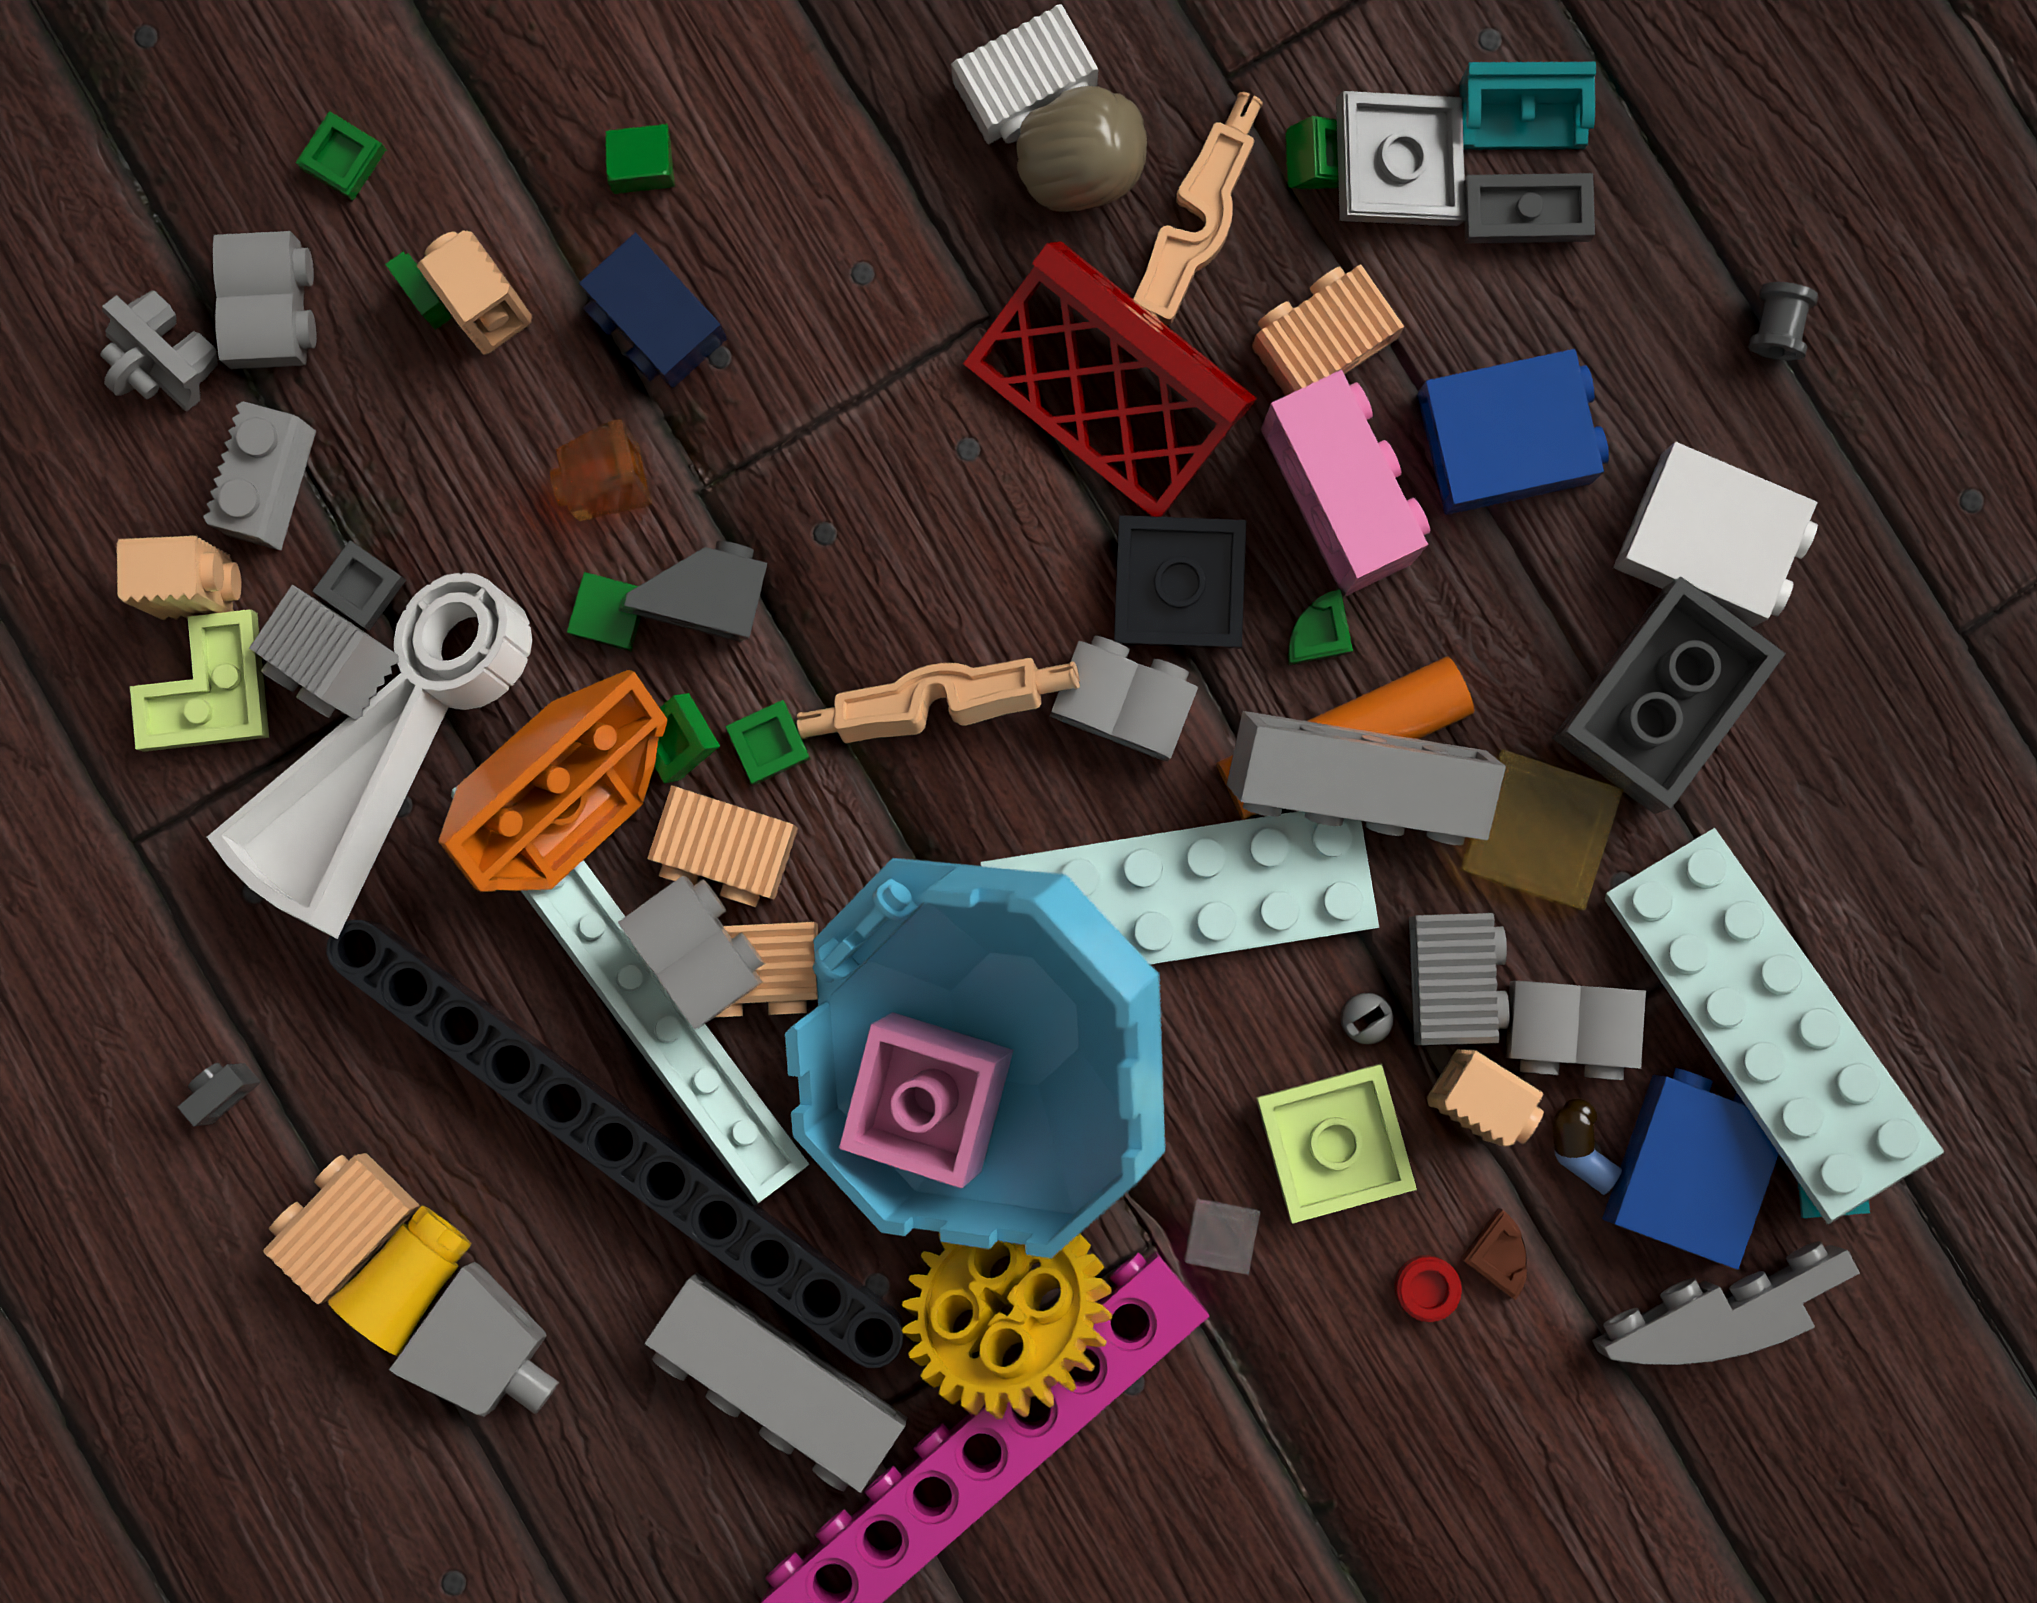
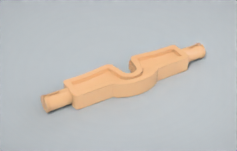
M1247 92L1238 93L1237 100L1225 125L1220 122H1216L1213 125L1200 155L1177 192V203L1201 218L1204 228L1199 232L1192 233L1182 229H1175L1171 226H1163L1158 233L1146 273L1134 296L1136 302L1165 325H1170L1173 322L1195 272L1204 268L1216 257L1227 238L1233 212L1231 194L1251 153L1254 139L1248 133L1259 109L1263 105L1259 98L1253 96L1244 117H1241L1250 95Z
M1032 658L976 668L959 663L932 664L907 673L895 683L839 693L835 696V707L804 713L799 712L797 714V727L802 739L838 732L844 743L880 737L917 735L925 729L930 705L939 698H947L948 711L953 721L959 725L966 726L1009 713L1037 709L1041 705V694L1074 688L1079 689V673L1074 661L1068 664L1037 669Z

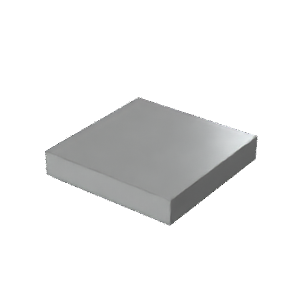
M1343 91L1336 97L1340 221L1458 226L1466 220L1462 97Z

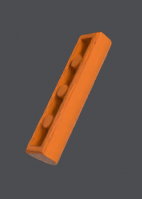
M1446 656L1308 720V722L1421 739L1474 714V705L1460 671L1452 659ZM1232 755L1217 762L1216 766L1241 819L1246 820L1257 814L1244 809V802H1241L1227 786Z

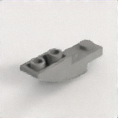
M1821 1241L1814 1242L1788 1255L1786 1260L1789 1266L1767 1277L1764 1271H1760L1735 1282L1729 1288L1732 1296L1727 1299L1719 1286L1707 1281L1699 1284L1695 1278L1681 1281L1660 1294L1663 1303L1642 1314L1638 1308L1629 1309L1606 1321L1603 1324L1606 1333L1592 1341L1597 1351L1609 1359L1640 1364L1679 1365L1716 1361L1748 1354L1784 1342L1814 1328L1815 1326L1803 1303L1860 1274L1847 1249L1830 1244L1824 1247Z

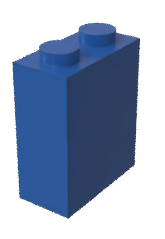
M1576 349L1426 380L1417 394L1445 515L1592 484L1604 473L1603 464L1608 463L1609 450L1604 430L1601 426H1593L1588 404L1594 401L1595 396L1592 375L1587 365L1579 366Z
M1675 1068L1672 1078L1653 1075L1620 1166L1622 1169L1621 1175L1613 1186L1602 1220L1738 1270L1779 1153L1737 1092L1733 1101L1710 1093L1712 1080Z

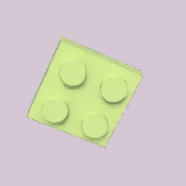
M1376 1064L1256 1097L1285 1206L1292 1224L1417 1190L1382 1064Z

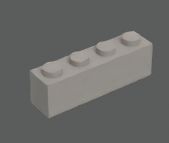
M1243 711L1227 786L1241 802H1244V809L1256 814L1276 817L1281 815L1282 808L1303 811L1305 812V818L1323 825L1341 826L1343 825L1344 818L1367 821V828L1382 834L1401 836L1404 834L1405 828L1427 831V837L1441 843L1463 845L1466 837L1488 840L1506 766L1486 750Z
M697 1272L687 1280L645 1342L648 1347L656 1351L652 1360L661 1369L679 1380H685L689 1374L709 1388L705 1396L712 1404L733 1417H738L741 1411L763 1425L759 1434L767 1442L787 1454H791L795 1448L816 1462L812 1468L813 1472L823 1481L840 1491H845L847 1486L850 1485L861 1493L906 1425L908 1417Z

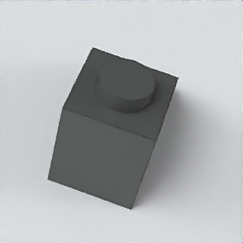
M717 541L715 549L704 547L629 591L621 599L619 611L743 642L750 638L767 563L752 559L754 550L749 547L727 541Z

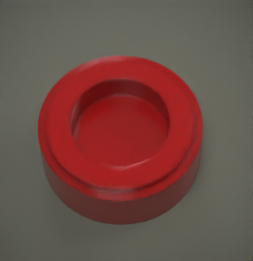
M1421 1255L1408 1260L1400 1268L1395 1279L1394 1290L1398 1303L1410 1316L1424 1322H1436L1448 1317L1457 1308L1461 1299L1462 1286L1457 1272L1450 1264L1435 1256Z

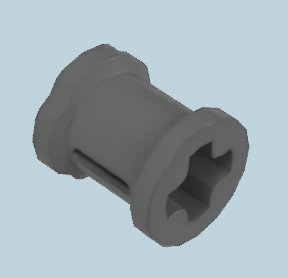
M1769 282L1763 284L1759 293L1760 299L1764 301L1758 334L1750 337L1749 350L1763 357L1777 360L1803 359L1806 357L1807 345L1802 342L1808 310L1817 305V292L1806 286L1788 282Z

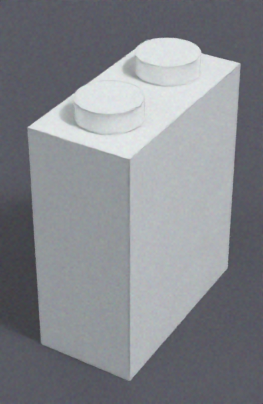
M1674 442L1659 458L1613 568L1661 589L1681 576L1750 627H1754L1769 619L1770 615L1779 616L1784 609L1793 588V582L1786 579L1794 557L1802 559L1805 556L1817 531L1818 525L1810 521L1817 501L1678 442Z

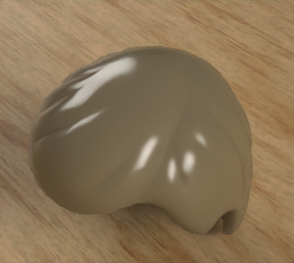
M1081 86L1063 91L1057 99L1048 105L1030 111L1021 123L1016 145L1018 174L1030 195L1039 204L1056 212L1085 210L1111 203L1125 195L1139 180L1146 162L1147 134L1142 114L1132 101L1126 99L1124 95L1112 93L1098 86Z

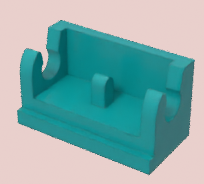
M1469 62L1460 81L1463 150L1585 149L1588 145V129H1594L1596 62Z

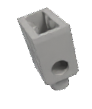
M476 1262L461 1268L389 1369L395 1375L484 1417L497 1407L505 1394L511 1396L536 1415L559 1384L557 1380L530 1361L547 1336L545 1331Z

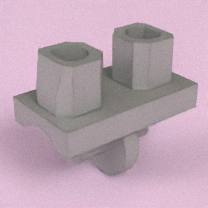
M154 290L128 305L116 295L102 306L103 313L110 318V323L105 330L106 336L113 342L108 344L100 354L112 366L105 376L104 384L118 396L136 389L145 399L154 396L160 387L186 412L200 401L199 384L218 365L215 347L200 333L193 331L172 348L161 336L177 324L176 314L171 306Z

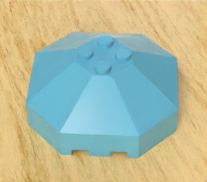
M892 858L813 939L815 956L813 971L817 978L818 1007L799 1020L785 1033L788 1076L798 1077L800 1105L791 1111L793 1137L881 1233L906 1236L913 1228L940 1232L941 1242L990 1249L997 1241L1026 1245V1255L1052 1258L1131 1189L1165 1152L1159 974L1066 874ZM892 1012L1013 1050L982 1171L963 1188L839 1149L870 1026Z

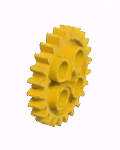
M1080 1233L1052 1258L1026 1255V1245L997 1241L990 1249L941 1242L945 1250L940 1256L923 1251L921 1257L931 1267L928 1275H910L908 1279L921 1290V1295L917 1298L905 1300L902 1304V1307L918 1317V1320L904 1326L902 1331L912 1341L920 1342L913 1347L908 1355L919 1366H926L921 1377L934 1388L941 1385L939 1395L948 1402L954 1404L961 1399V1406L973 1415H977L985 1403L987 1412L996 1419H1002L1009 1401L1015 1411L1026 1417L1030 1411V1397L1036 1396L1050 1408L1054 1406L1052 1386L1059 1383L1071 1392L1076 1390L1074 1380L1069 1373L1074 1366L1083 1370H1093L1094 1365L1083 1353L1087 1346L1104 1347L1107 1342L1093 1329V1326L1096 1323L1112 1320V1314L1103 1305L1095 1302L1109 1295L1111 1287L1102 1278H1094L1102 1271L1104 1265L1094 1254H1087L1091 1245ZM1010 1256V1264L1007 1270L998 1277L990 1278V1271L993 1265L1000 1258ZM1040 1262V1267L1032 1270V1266ZM1061 1288L1058 1302L1046 1311H1039L1042 1297L1052 1289ZM1005 1305L1013 1308L1007 1316L1000 1313ZM967 1310H973L970 1324L964 1330L953 1333L957 1317ZM1023 1342V1352L1020 1358L1014 1364L1002 1367V1360L1006 1350L1016 1343ZM980 1351V1356L973 1359L972 1354Z

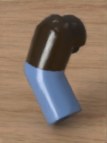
M1571 1099L1565 1103L1563 1109L1557 1111L1553 1120L1555 1156L1561 1165L1605 1195L1617 1182L1622 1169L1595 1150L1593 1124L1597 1120V1112L1594 1107L1583 1099Z

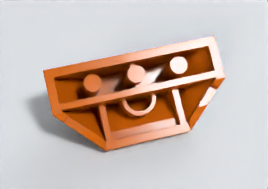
M631 670L623 671L550 702L457 786L438 842L471 885L478 891L553 889L643 805L656 761L658 739L663 737L668 719L637 674Z

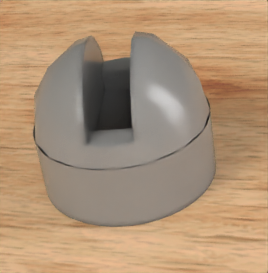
M1357 994L1350 998L1343 1006L1341 1025L1346 1035L1355 1042L1361 1044L1380 1042L1388 1036L1393 1027L1394 1015L1392 1008L1383 997L1377 994ZM1379 1006L1385 1016L1358 1032L1352 1022Z

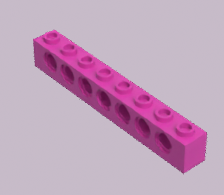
M1156 1251L1147 1259H1144L1139 1252L1135 1253L1112 1273L1109 1278L1116 1286L1111 1289L1109 1295L1098 1300L1096 1303L1103 1305L1112 1315L1117 1308L1125 1304H1136L1142 1307L1147 1312L1148 1321L1145 1329L1139 1335L1134 1337L1120 1336L1112 1329L1111 1320L1094 1324L1093 1329L1107 1341L1104 1347H1086L1094 1351L1099 1358V1366L1096 1372L1087 1379H1073L1076 1390L1073 1392L1065 1389L1059 1383L1052 1386L1054 1406L1050 1407L1048 1414L1037 1422H1026L1020 1419L1008 1401L1006 1412L1002 1419H996L987 1412L984 1403L977 1415L968 1412L969 1414L951 1430L944 1423L939 1424L913 1448L920 1456L901 1473L894 1465L887 1469L864 1491L870 1498L864 1506L852 1516L845 1509L839 1511L816 1532L815 1536L821 1542L803 1559L796 1552L791 1553L765 1577L771 1587L767 1589L761 1603H883L1210 1316L1207 1310ZM1022 1352L1012 1361V1364L1020 1358ZM979 1433L993 1436L1001 1447L999 1457L986 1465L972 1462L964 1451V1444L971 1436ZM938 1477L949 1485L952 1496L946 1504L940 1507H928L917 1498L915 1486L924 1478ZM878 1520L890 1521L899 1528L902 1541L898 1546L890 1550L877 1549L867 1539L866 1528ZM827 1564L841 1565L850 1573L852 1585L840 1593L829 1592L820 1585L817 1571Z

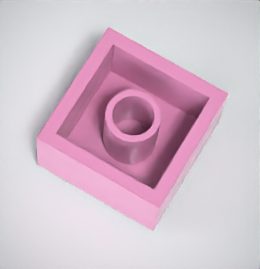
M894 1012L881 1018L870 1026L839 1149L963 1188L982 1171L1013 1050Z

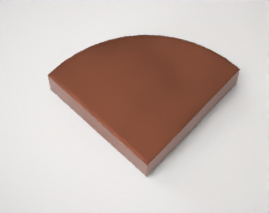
M1498 1208L1461 1259L1512 1299L1516 1300L1524 1287L1527 1277L1526 1248L1520 1228L1503 1209Z

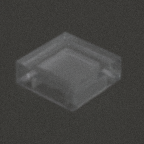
M1196 1198L1184 1258L1185 1263L1249 1275L1260 1210Z

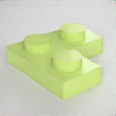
M251 609L187 616L193 679L130 686L136 750L145 752L269 738L264 676L261 672L263 668L262 657L249 649L259 634L258 613Z

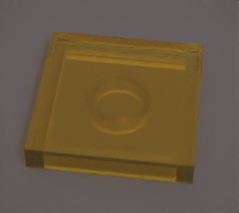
M1501 749L1498 751L1496 759L1504 764L1506 768L1488 840L1470 838L1460 871L1579 911L1585 910L1623 789Z

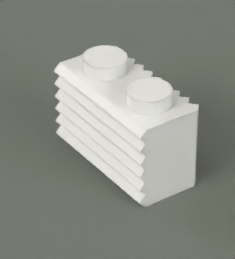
M1062 4L1056 5L1040 16L1032 18L1029 22L1022 23L1018 28L1011 29L1007 34L1000 35L996 40L989 41L985 46L978 47L974 52L967 53L963 58L956 59L951 64L953 83L988 144L1003 137L1005 143L1017 141L1021 123L1030 111L1048 105L1057 99L1063 91L1081 86H1097L1098 68Z

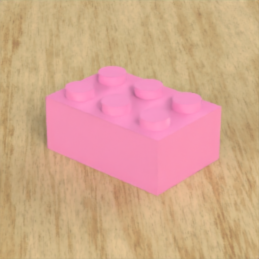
M1339 370L1272 402L1261 431L1338 588L1341 589L1342 596L1345 597L1410 566L1427 547L1428 543L1424 535L1430 533V527L1418 501L1415 498L1406 500L1396 480V477L1401 475V468L1392 447L1386 440L1378 443L1367 422L1368 419L1373 417V413L1365 392L1357 382L1349 385L1343 371Z

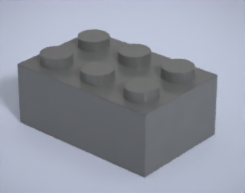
M1680 576L1661 590L1552 739L1653 814L1669 810L1677 802L1786 653Z

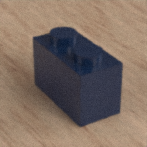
M636 232L579 282L590 300L583 307L584 311L607 336H610L616 329L632 345L625 355L650 382L660 375L673 389L727 340L725 332L717 319Z

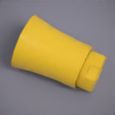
M422 1205L412 1216L408 1225L402 1223L384 1247L350 1282L328 1300V1304L343 1320L364 1337L385 1351L399 1356L418 1322L440 1289L459 1267L456 1261L465 1254L472 1243L452 1224L428 1207Z

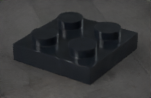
M1119 515L1114 641L1122 645L1241 649L1246 520Z

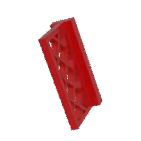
M1062 241L1046 243L1033 261L1034 267L963 364L1152 517H1163L1235 423L1245 415L1257 398ZM1041 283L1060 297L1063 316L1062 325L1031 328L1028 301ZM1073 308L1089 321L1074 323ZM1019 316L1020 330L1007 331L1015 318ZM1098 328L1110 337L1113 364L1080 368L1075 330ZM1065 332L1069 369L1037 373L1032 336ZM1021 337L1026 374L1004 377L988 364L985 359L999 340ZM1122 348L1138 361L1123 362ZM1147 367L1159 377L1162 403L1129 407L1124 370ZM1114 371L1118 408L1086 412L1081 375ZM1070 377L1075 414L1053 416L1041 406L1038 381ZM1027 382L1029 396L1014 385V383ZM1171 387L1187 400L1172 402ZM1197 407L1217 423L1202 444L1178 446L1173 410ZM1163 411L1168 448L1134 451L1130 415ZM1119 416L1124 453L1101 455L1090 446L1087 420ZM1076 421L1078 435L1063 423ZM1194 453L1181 470L1179 455ZM1169 456L1172 483L1159 500L1138 485L1136 459ZM1125 461L1126 474L1111 462Z

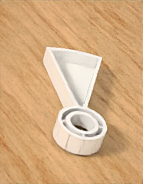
M473 573L444 575L432 581L431 585H426L417 592L407 604L406 610L403 611L397 623L394 636V652L398 654L399 663L397 664L401 673L382 688L376 696L369 699L370 706L362 708L363 717L353 719L349 716L207 836L226 865L250 889L278 909L338 939L448 707L467 710L485 706L509 690V686H513L522 675L532 645L531 627L528 626L529 620L525 611L488 579ZM477 617L479 622L478 632L471 647L459 657L452 660H443L441 655L442 645L449 630L464 619Z

